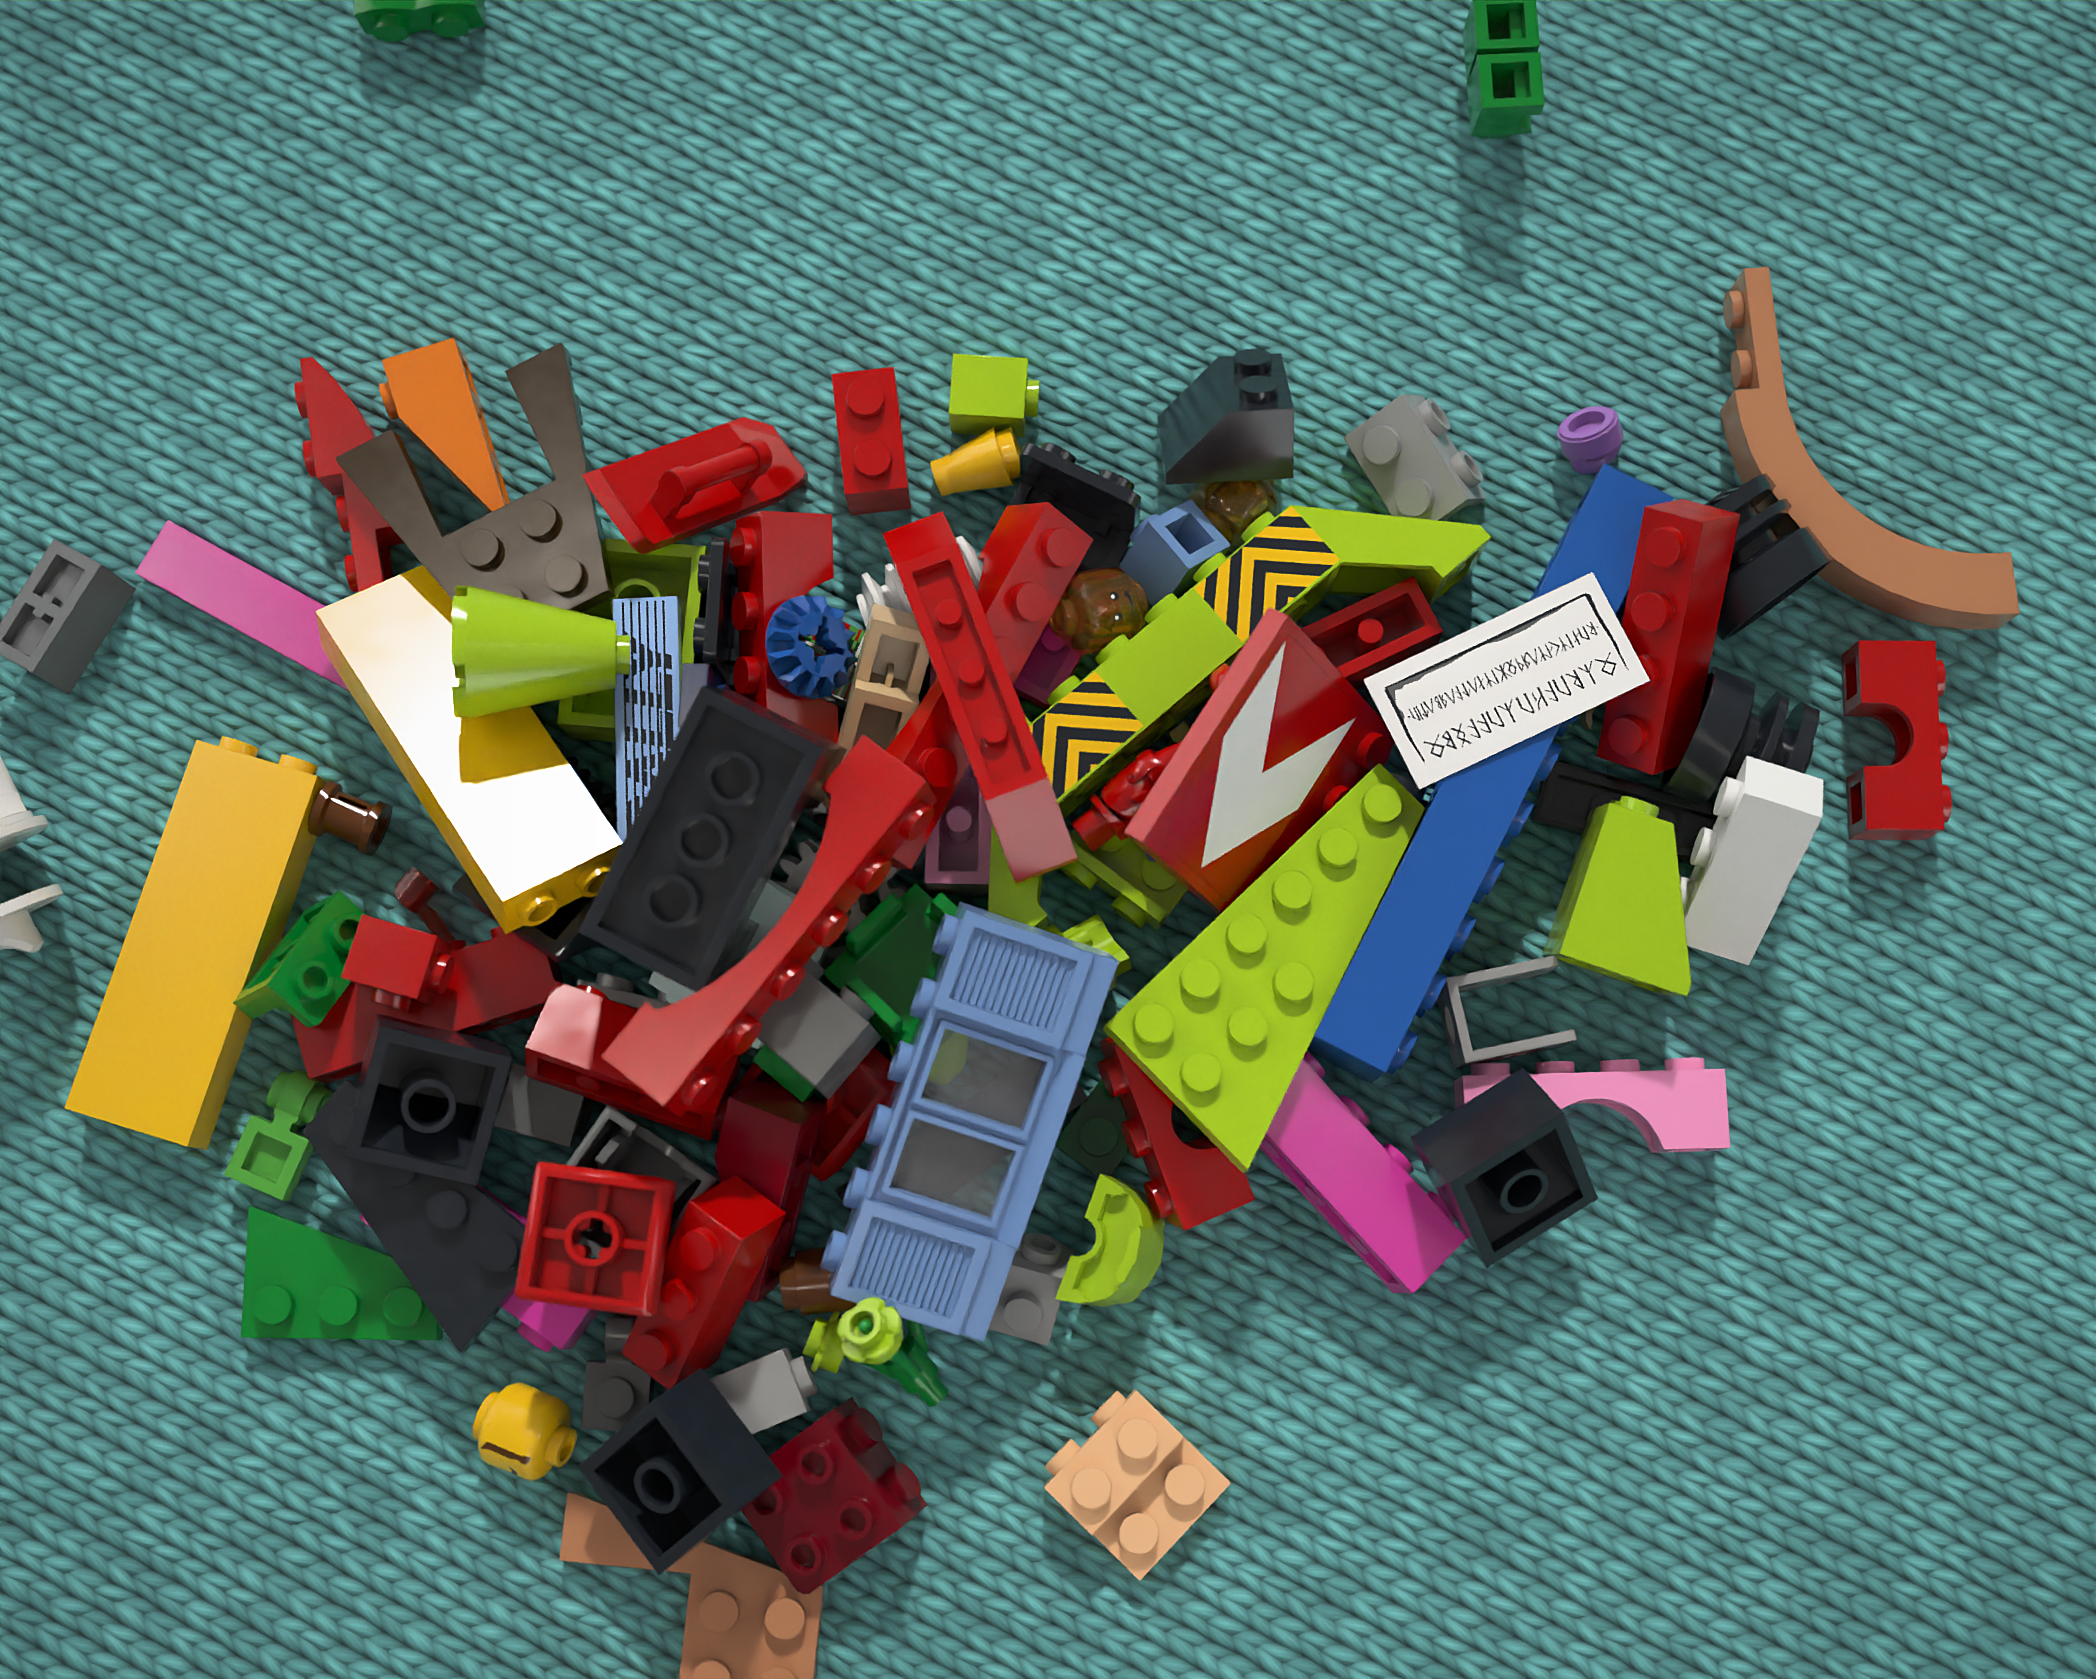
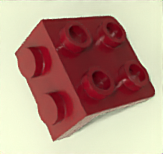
M853 1397L825 1414L769 1456L783 1476L741 1510L795 1590L801 1594H809L895 1533L928 1506L921 1496V1487L915 1474L908 1466L897 1462L882 1440L883 1433L878 1421L868 1410L859 1407Z

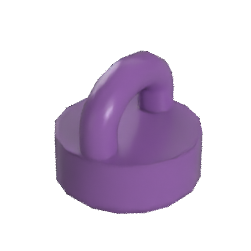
M1593 406L1578 410L1563 420L1557 430L1563 454L1569 459L1573 470L1579 474H1593L1599 471L1604 463L1610 464L1617 456L1621 448L1622 439L1624 438L1617 412L1612 408L1604 406Z

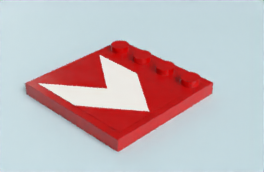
M1269 607L1124 833L1219 916L1378 763L1384 766L1395 741L1382 718L1290 616Z

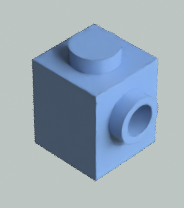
M1189 499L1161 515L1154 514L1139 524L1130 535V540L1134 544L1119 566L1154 606L1170 593H1173L1178 599L1197 584L1192 578L1196 571L1217 553L1222 552L1225 555L1231 545L1197 505Z

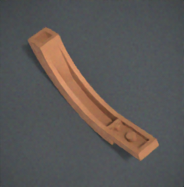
M1769 267L1743 269L1730 291L1725 293L1723 301L1724 322L1727 329H1734L1737 351H1734L1731 357L1732 382L1735 388H1742V390H1734L1720 409L1726 442L1742 483L1745 484L1755 477L1767 473L1776 485L1774 490L1756 506L1759 513L1785 498L1792 505L1785 517L1772 529L1776 535L1781 538L1792 531L1808 526L1833 558L1831 563L1817 574L1840 591L1868 606L1903 619L1933 626L1959 629H1999L2020 614L2011 552L1967 553L1948 551L1904 538L1878 525L1856 510L1823 477L1808 455L1797 433L1789 410L1784 386Z

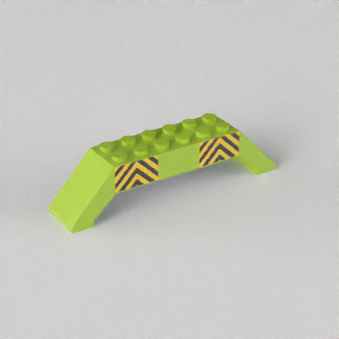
M1289 505L1276 517L1269 511L1264 513L1243 532L1241 538L1245 543L1233 554L1226 558L1222 552H1219L1211 557L1193 575L1192 578L1197 583L1179 599L1173 593L1161 599L1145 615L1144 619L1148 623L1145 628L1130 640L1125 634L1115 638L1095 658L1100 666L1082 681L1074 675L1060 684L1046 699L1051 707L1032 723L1025 717L1050 779L1063 819L1065 820L1084 804L1090 795L1097 793L1104 787L1111 777L1133 762L1137 755L1150 748L1212 695L1209 685L1211 673L1224 663L1231 667L1269 607L1289 615L1297 623L1329 595L1371 596L1412 576L1415 577L1429 606H1431L1474 569L1491 536L1481 525L1307 506ZM992 823L988 912L1043 930L1048 927V915L1040 907L1043 874L1015 884Z

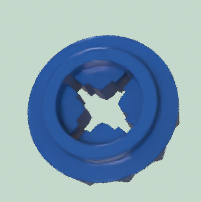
M802 595L785 601L773 613L766 632V654L773 674L785 689L805 699H819L832 696V693L837 688L849 683L848 668L858 660L850 652V640L856 633L845 628L842 622L844 610L830 607L826 602L825 596L809 597ZM815 635V642L823 646V650H826V655L814 657V650L807 647L806 643L799 641L798 638Z

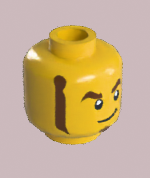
M520 1382L508 1385L500 1392L497 1390L491 1392L481 1404L472 1430L473 1439L478 1441V1450L482 1460L529 1481L544 1477L554 1466L558 1468L564 1466L569 1460L577 1440V1432L571 1428L572 1416L569 1405L556 1396Z

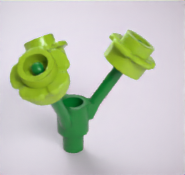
M866 1298L857 1303L856 1307L852 1310L846 1311L841 1319L838 1318L840 1312L837 1311L832 1312L829 1321L816 1317L802 1354L814 1358L811 1371L816 1373L817 1369L821 1368L837 1374L843 1358L846 1357L854 1362L871 1367L891 1379H896L907 1393H917L928 1407L937 1405L947 1395V1387L936 1376L938 1367L927 1355L929 1348L922 1324L906 1319L908 1335L903 1338L901 1317L898 1311L892 1306L886 1307L882 1299Z

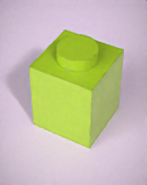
M953 354L949 400L951 433L980 435L995 426L997 431L1011 427L1016 437L1025 438L1026 417L1038 418L1040 380H1029L1028 358Z

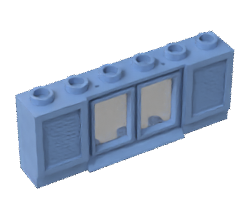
M960 902L955 917L944 914L939 924L932 952L941 955L933 979L930 980L922 977L915 992L910 1009V1016L918 1018L910 1044L899 1041L894 1052L887 1079L895 1081L896 1085L888 1107L877 1104L866 1133L865 1143L872 1144L874 1147L866 1170L855 1167L852 1172L843 1200V1206L852 1209L844 1232L832 1231L824 1251L821 1269L830 1271L828 1281L830 1294L855 1303L870 1297L880 1298L885 1302L886 1307H894L902 1318L958 1336L960 1334L984 1342L1015 1252L1020 1246L1086 1060L1085 1055L1119 961L1109 952Z

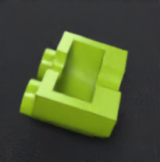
M1100 1174L1084 1217L1091 1221L1095 1227V1244L1085 1255L1070 1256L1055 1300L1099 1307L1133 1302L1139 1297L1142 1290L1149 1285L1161 1264L1165 1240L1163 1233L1165 1226L1164 1218L1158 1219L1155 1216L1144 1192L1125 1180Z

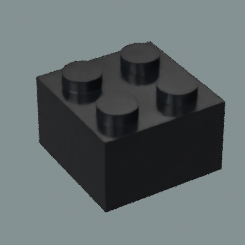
M702 1368L655 1398L578 1466L658 1575L662 1574L700 1545L783 1476Z

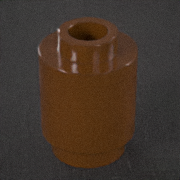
M826 1247L796 1250L795 1257L780 1259V1289L786 1311L800 1309L801 1314L804 1316L849 1311L856 1307L857 1303L830 1294L828 1281L830 1271L821 1269V1262Z

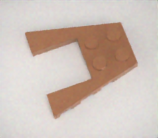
M571 1491L567 1493L559 1561L654 1570L605 1503L589 1498L588 1495L580 1492ZM708 1540L703 1541L665 1570L691 1574L679 1679H815L825 1584L809 1594H801L795 1590L780 1567L748 1555L738 1554L714 1545Z

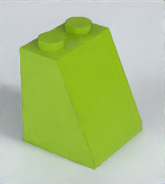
M1621 796L1620 801L1611 800L1610 803L1594 808L1589 812L1587 823L1582 833L1542 955H1556L1557 960L1661 995L1687 997L1691 987V975L1674 824L1657 818L1659 807L1635 798Z

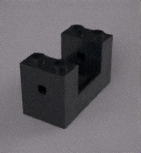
M701 686L579 932L694 992L702 990L722 977L742 961L760 925L749 919L803 810L819 807L825 795L821 786L841 763L847 749L733 690Z

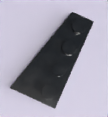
M345 1080L306 1126L303 1133L458 1351L466 1352L515 1292L526 1226L479 1186L345 1157L343 1152L357 1088L354 1082Z

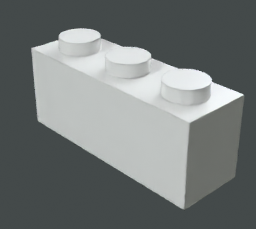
M1746 756L1736 779L1730 777L1724 779L1714 805V815H1718V818L1712 830L1703 827L1697 836L1690 863L1695 865L1690 878L1680 876L1687 946L1742 964H1750L1822 819V779L1750 756Z

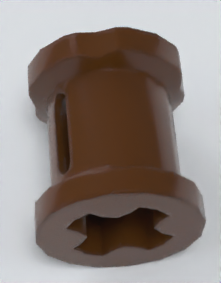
M329 781L324 785L313 804L308 821V831L317 837L327 833L357 845L359 852L372 856L384 839L390 825L393 807L381 801L372 804L343 792L341 784Z

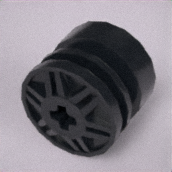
M1767 473L1761 474L1740 486L1728 488L1704 504L1740 514L1716 632L1722 641L1737 634L1781 603L1833 560L1832 556L1808 526L1792 531L1781 538L1772 530L1785 517L1792 506L1786 498L1779 500L1762 512H1758L1755 507L1776 487Z
M1713 666L1708 671L1699 720L1694 735L1679 766L1663 771L1660 788L1664 792L1702 806L1710 799L1726 777L1736 779L1746 756L1806 774L1813 753V742L1819 724L1820 710L1816 706L1801 701L1793 708L1786 719L1789 697L1777 691L1769 698L1757 715L1751 712L1756 684L1751 680Z

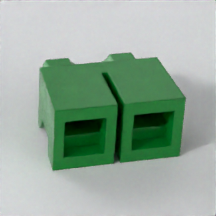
M1472 0L1463 30L1471 136H1477L1481 139L1510 138L1513 134L1532 133L1530 115H1540L1545 105L1541 55L1538 52L1540 43L1536 0Z

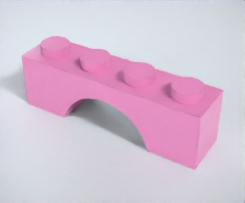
M1704 1058L1664 1060L1665 1070L1640 1071V1063L1636 1059L1600 1061V1072L1575 1073V1062L1573 1061L1535 1063L1536 1074H1529L1560 1109L1573 1104L1592 1103L1609 1107L1619 1112L1638 1129L1651 1153L1706 1152L1730 1148L1725 1069H1705ZM1481 1063L1470 1065L1471 1076H1462L1454 1081L1455 1109L1512 1075L1510 1074V1064Z

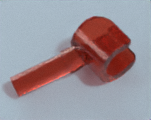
M414 867L410 868L395 886L396 898L416 914L433 935L439 936L447 942L455 941L456 939L437 912L427 904L440 888L421 871Z

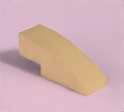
M874 603L872 605L837 741L838 745L847 749L843 759L863 734L886 750L919 706V693L930 656L913 613ZM825 794L823 806L829 808L830 800Z

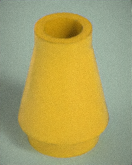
M995 426L946 456L930 462L940 494L944 497L958 492L1014 486V479L1020 477L1019 455L1021 449L1011 427L997 431Z

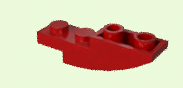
M313 357L300 359L303 381L295 382L294 391L299 413L303 419H308L311 440L303 441L305 465L311 478L316 477L332 496L339 495L336 497L337 515L343 532H350L353 554L346 555L344 558L346 577L353 593L361 592L395 577L390 546L405 543L336 461V457L377 437L375 432L337 381Z

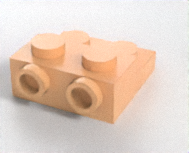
M1136 1389L1127 1398L1116 1390L1090 1418L1098 1426L1093 1434L1081 1446L1071 1438L1044 1466L1052 1475L1044 1484V1488L1140 1581L1231 1482Z

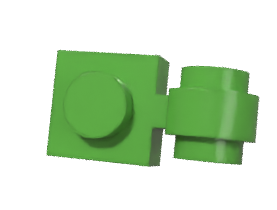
M298 1069L293 1073L285 1070L280 1072L267 1096V1105L274 1108L273 1114H275L273 1121L259 1115L250 1116L224 1175L279 1200L290 1201L314 1149L308 1138L297 1132L298 1128L312 1121L333 1096V1092L324 1088L325 1083L310 1080L307 1073Z

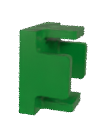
M916 883L900 899L894 893L888 895L847 935L844 953L823 974V980L837 993L845 986L875 1012L868 1022L895 1050L899 1041L909 1044L911 1042L918 1022V1018L910 1016L915 992L922 977L930 980L934 977L941 955L933 953L932 947L944 914L955 917L957 907L944 894L939 893L932 899ZM945 1028L939 1047L955 1031Z

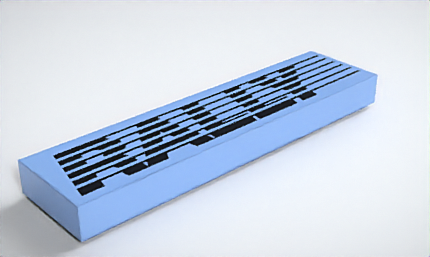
M678 596L613 599V621L617 622V635H630V675L617 674V686L614 688L617 836L622 844L679 731L677 725L682 680L681 601Z

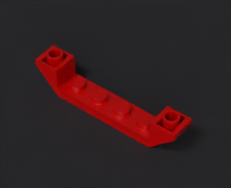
M943 511L882 533L981 790L1015 884L1078 861L1045 766L959 545Z

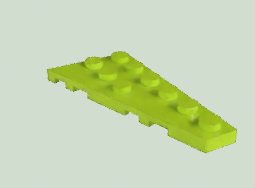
M1380 763L1111 1018L1102 1029L1243 1174L1249 1169L1425 810V807Z

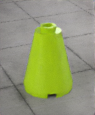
M455 586L456 595H453L451 623V666H454L455 679H459L458 686H452V703L455 718H474L612 689L617 686V674L630 675V635H617L616 621L473 586Z

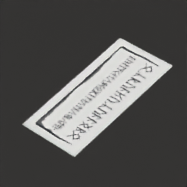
M1593 572L1364 679L1419 789L1650 681Z

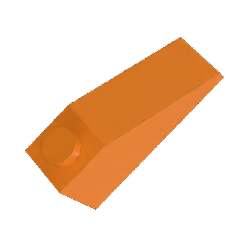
M450 338L383 359L382 363L388 382L379 384V390L390 419L400 418L413 437L488 513L511 503L468 360L456 340Z

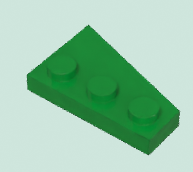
M249 1206L241 1338L443 1339V1328L390 1254L281 1217L262 1208Z

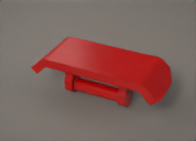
M742 417L582 474V477L630 546L640 554H647L781 501L808 480V473L773 425Z

